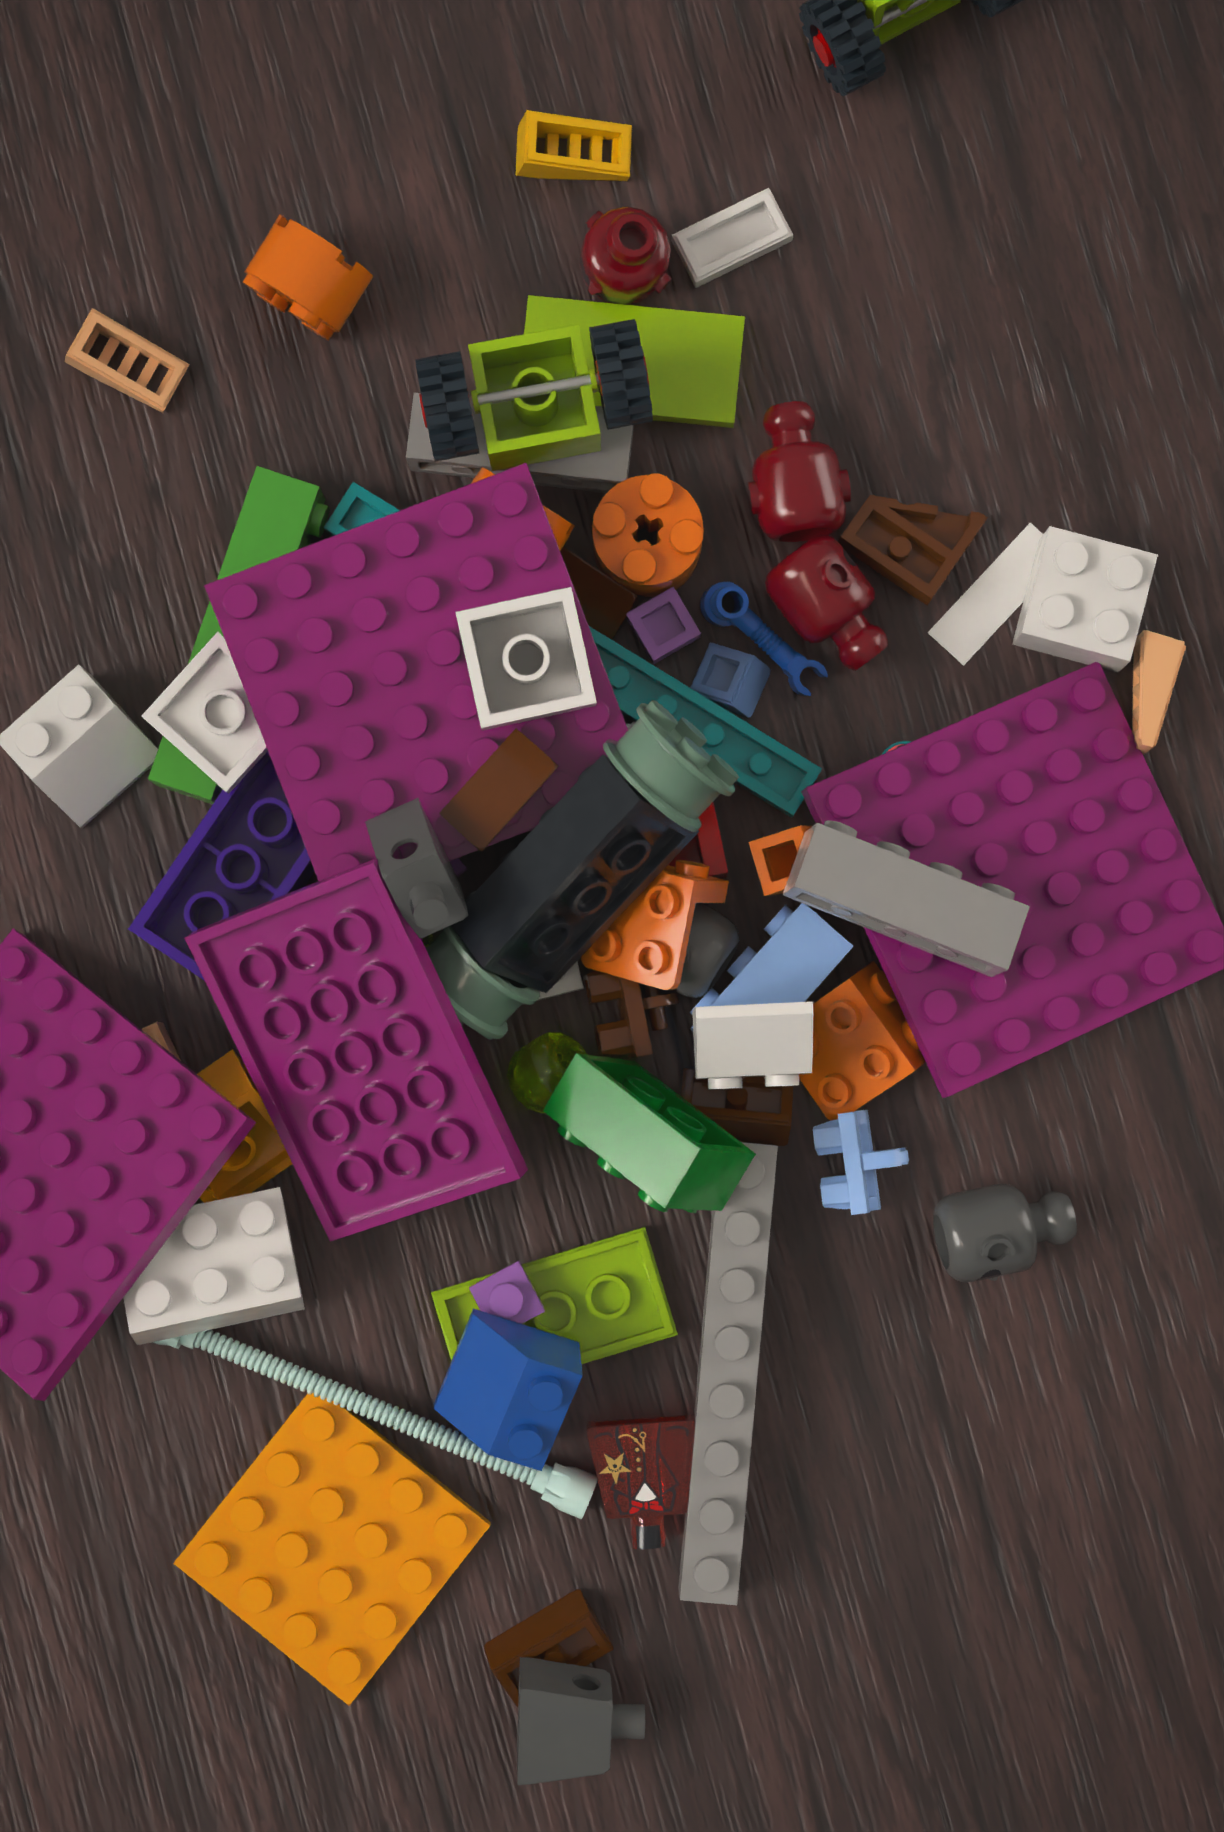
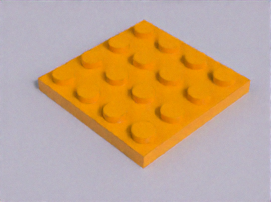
M312 1392L311 1395L307 1394L173 1564L350 1706L488 1530L491 1522L352 1410L348 1411L347 1407L341 1408L340 1404L336 1406L333 1404L334 1401L329 1403L327 1398L321 1400L320 1395L314 1397Z

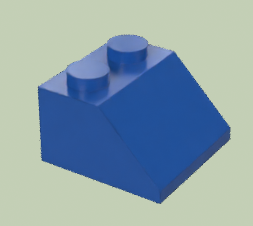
M473 1309L434 1402V1410L488 1455L542 1471L583 1376L579 1342Z

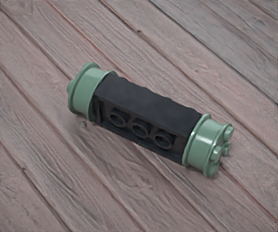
M652 700L649 704L641 703L636 708L640 718L618 741L608 739L603 744V749L607 756L602 754L593 765L587 767L579 776L576 784L563 798L542 815L539 824L526 838L504 856L501 865L477 890L467 896L465 903L468 916L464 920L443 928V931L431 944L425 947L461 1026L465 1023L489 1040L502 1038L508 1031L506 1022L508 1018L522 1004H534L540 997L539 991L547 993L698 834L702 825L699 816L720 794L731 796L735 792L733 784L739 778L738 774L721 757L716 754L710 756L702 748L707 739L692 723L683 717L677 722L673 715L655 700Z

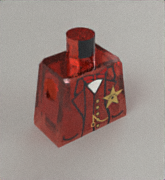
M693 1414L587 1422V1438L606 1516L609 1519L630 1518L633 1549L643 1550L665 1547L664 1515L687 1513L695 1433Z

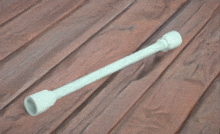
M212 1329L153 1342L177 1349L181 1345L190 1349L201 1346L202 1351L207 1349L208 1353L214 1352L215 1356L221 1355L222 1359L227 1357L229 1362L234 1360L236 1365L241 1363V1367L247 1365V1369L252 1370L254 1368V1372L258 1373L260 1371V1374L263 1376L267 1373L268 1378L274 1377L275 1381L280 1379L282 1384L287 1382L288 1386L294 1385L295 1389L300 1387V1391L305 1392L307 1390L309 1395L313 1392L314 1397L320 1395L321 1400L327 1398L329 1403L334 1401V1405L340 1404L341 1408L347 1407L348 1411L353 1409L355 1414L360 1412L362 1417L367 1415V1419L373 1417V1421L378 1422L380 1420V1424L384 1425L387 1423V1427L393 1426L394 1430L400 1428L401 1433L407 1431L408 1436L413 1434L414 1438L420 1437L421 1441L427 1439L426 1442L428 1444L433 1442V1446L437 1447L440 1445V1449L447 1448V1452L454 1450L453 1454L458 1455L460 1453V1457L464 1458L467 1456L466 1459L469 1461L473 1459L474 1463L480 1461V1465L484 1466L487 1464L486 1467L488 1469L493 1467L494 1471L500 1470L501 1474L507 1472L506 1475L508 1477L513 1475L515 1480L520 1478L522 1483L527 1481V1485H531L530 1489L542 1494V1500L549 1502L558 1510L582 1519L598 1480V1476L576 1467L563 1466L558 1463L551 1467L545 1464L542 1471L488 1455L468 1437L466 1438L463 1433L459 1435L457 1430L452 1432L451 1428L446 1430L444 1425L439 1427V1423L434 1422L432 1424L430 1419L426 1422L425 1417L419 1419L418 1414L412 1416V1412L408 1411L405 1413V1409L399 1410L398 1406L392 1407L391 1403L386 1405L384 1400L379 1402L377 1397L372 1399V1395L366 1397V1393L361 1392L359 1394V1390L355 1389L352 1391V1387L346 1388L345 1384L339 1386L338 1381L332 1383V1379L328 1378L326 1380L325 1376L319 1377L318 1373L312 1375L313 1372L311 1370L306 1372V1368L302 1367L299 1369V1365L293 1367L292 1362L286 1364V1360L282 1359L279 1361L280 1358L277 1356L273 1358L272 1354L266 1356L265 1351L260 1353L258 1348L253 1350L252 1346L246 1347V1343L240 1345V1341L235 1340L233 1342V1338L229 1337L227 1339L226 1335L220 1336L219 1332L213 1334Z

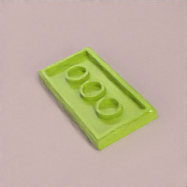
M528 295L524 334L580 324L588 369L594 368L595 370L589 327L635 319L647 366L653 420L734 428L745 316ZM598 390V392L593 393L595 406H602Z
M645 1226L522 1264L545 1308V1312L522 1324L579 1342L582 1364L678 1335ZM494 1273L431 1292L451 1361L472 1310H480L469 1287Z

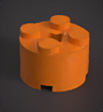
M279 214L246 268L245 273L247 275L242 283L255 291L259 298L283 313L290 304L289 313L301 320L305 327L329 341L334 332H340L374 276L357 261L354 266L344 261L345 257L341 254L343 251L292 219L288 221L283 215Z
M657 473L631 477L612 487L602 498L593 515V551L599 570L635 595L644 597H656L673 586L677 590L692 576L701 554L704 526L700 509L691 494L667 476ZM644 528L649 533L656 530L657 544L651 546L646 539L637 543L638 531Z

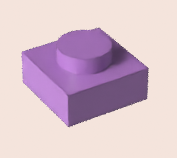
M674 586L626 613L628 623L653 665L701 638V632Z
M520 1260L469 1287L480 1311L522 1324L545 1312V1308Z

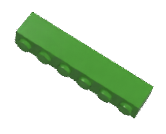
M256 466L217 580L310 545L313 536L320 538L324 532V526L328 521L330 507L324 505L326 499L320 486ZM210 601L188 664L217 632L223 636ZM164 736L162 737L148 780L158 787L213 804L223 789Z

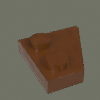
M869 495L840 536L838 542L845 551L928 606L988 517L982 513L972 511L969 516L939 512L936 505L918 502L906 505L893 498Z

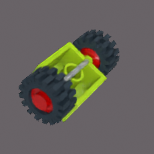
M808 0L800 5L799 9L801 12L799 16L804 24L802 26L803 33L809 39L808 47L811 52H814L817 58L815 62L819 69L824 70V78L829 84L832 83L833 90L836 93L840 92L841 96H846L884 75L883 73L886 72V66L883 63L885 62V56L879 49L883 43L960 3L961 0ZM1023 0L971 1L975 6H979V11L983 15L987 14L988 17H993Z
M635 319L589 327L595 370L594 368L588 369L580 324L468 344L476 390H471L472 396L470 397L460 351L415 359L421 391L419 397L425 428H428L435 462L479 454L471 408H474L475 414H481L492 471L513 468L524 463L529 465L601 451V433L593 393L598 392V390L608 430L652 422L649 378Z

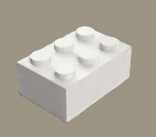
M280 1187L192 1206L123 1297L129 1333L137 1345L305 1309Z

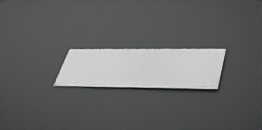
M1031 523L1025 527L928 632L932 638L963 666L1024 601L1039 540L1044 535Z

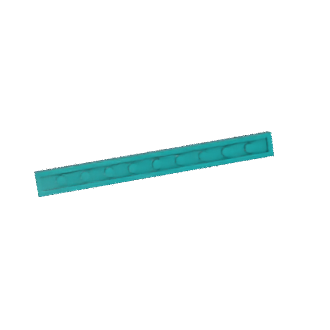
M352 482L324 526V529L329 535L335 536L400 510L355 482ZM589 626L623 715L636 722L640 718L636 708L641 703L649 704L652 700L657 701L673 715L677 722L683 717L705 736L707 742L702 748L710 756L713 754L718 755L734 769L739 776L734 783L792 818L804 800L801 791L813 785L822 768Z

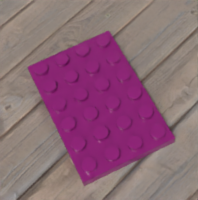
M373 859L195 930L184 938L330 1242L520 1179L528 1171L527 1165L422 939L414 932L397 907L380 872L378 859Z

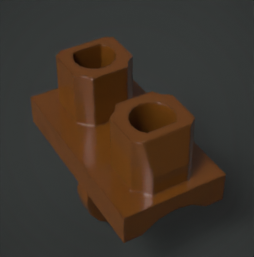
M596 970L583 976L589 1005L617 1000L621 1020L594 1026L598 1054L615 1056L628 1054L629 1060L653 1054L645 1011L649 1012L652 1031L668 1029L664 1007L680 1004L678 993L662 995L661 989L643 984L646 998L642 999L638 982Z

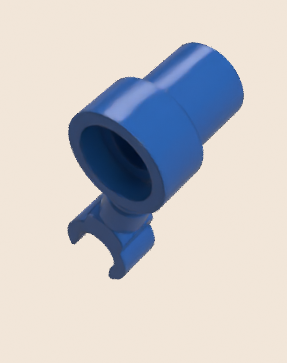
M720 582L708 587L700 601L703 617L714 626L725 627L733 625L738 627L747 637L754 640V643L758 644L762 651H766V654L788 676L789 685L795 693L802 696H811V692L800 682V674L806 667L811 668L819 677H828L825 667L820 662L807 660L785 641H782V638L778 637V634H775L766 623H763V620L748 607V595L742 588L732 582ZM725 594H729L734 600V609L731 613L726 612L722 607V598Z

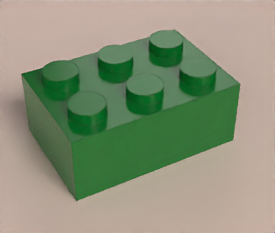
M576 1053L543 1109V1112L560 1124L557 1131L562 1137L575 1145L590 1148L600 1156L597 1163L602 1169L617 1178L630 1180L640 1188L638 1192L639 1198L649 1206L662 1212H668L669 1209H683L690 1213H696L698 1210L722 1211L756 1153L649 1071L631 1060Z

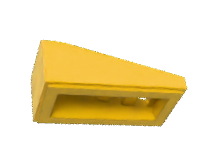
M526 110L517 131L516 176L538 179L628 181L630 178L632 125ZM537 138H545L544 153L536 152ZM559 138L567 139V157L558 156ZM581 139H590L589 160L581 159ZM603 140H612L611 163L602 162Z

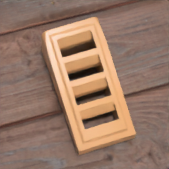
M93 308L69 348L64 361L81 372L162 413L190 365ZM99 334L109 338L97 360L88 354ZM121 344L129 348L116 371L107 365L118 345ZM141 354L147 357L148 361L135 382L126 376L138 355ZM160 364L168 368V371L156 393L147 389L146 386Z
M1143 630L1137 636L1133 650L1132 733L1136 749L1141 750L1143 755L1157 744L1186 649L1184 641Z

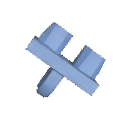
M868 1110L838 1114V1119L813 1127L814 1145L817 1155L843 1153L846 1173L845 1175L821 1178L820 1189L824 1208L850 1209L851 1215L870 1213V1211L880 1210L881 1203L876 1169L908 1164L909 1157L906 1147L873 1151Z

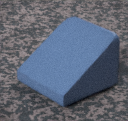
M710 642L690 688L722 708L749 718L756 708L771 670L754 655Z

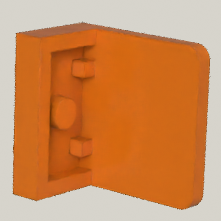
M676 860L675 867L667 865L581 956L583 965L589 969L662 990L676 989L681 982L696 903H725L729 881L708 876L710 866L705 864Z
M874 961L813 1003L812 1073L799 1074V1079L830 1121L838 1119V1114L856 1111L925 1063L884 971H881Z

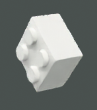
M1049 526L1039 540L1012 645L1087 665L1098 662L1102 669L1119 672L1131 661L1158 554Z
M571 587L455 612L482 731L596 706L595 692Z

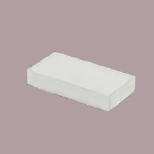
M767 188L673 234L671 241L695 288L791 242L793 233L772 192Z

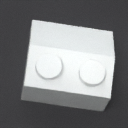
M79 664L0 734V746L27 776L82 829L152 767L158 751L154 743L97 680Z
M813 1001L695 1007L692 1011L696 1079L708 1078V1090L743 1088L742 1077L765 1076V1087L800 1085L799 1074L812 1073Z

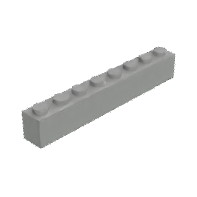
M746 1142L741 1143L756 1153L723 1210L712 1211L678 1586L680 1600L736 1606L738 1602L778 1150L776 1145Z

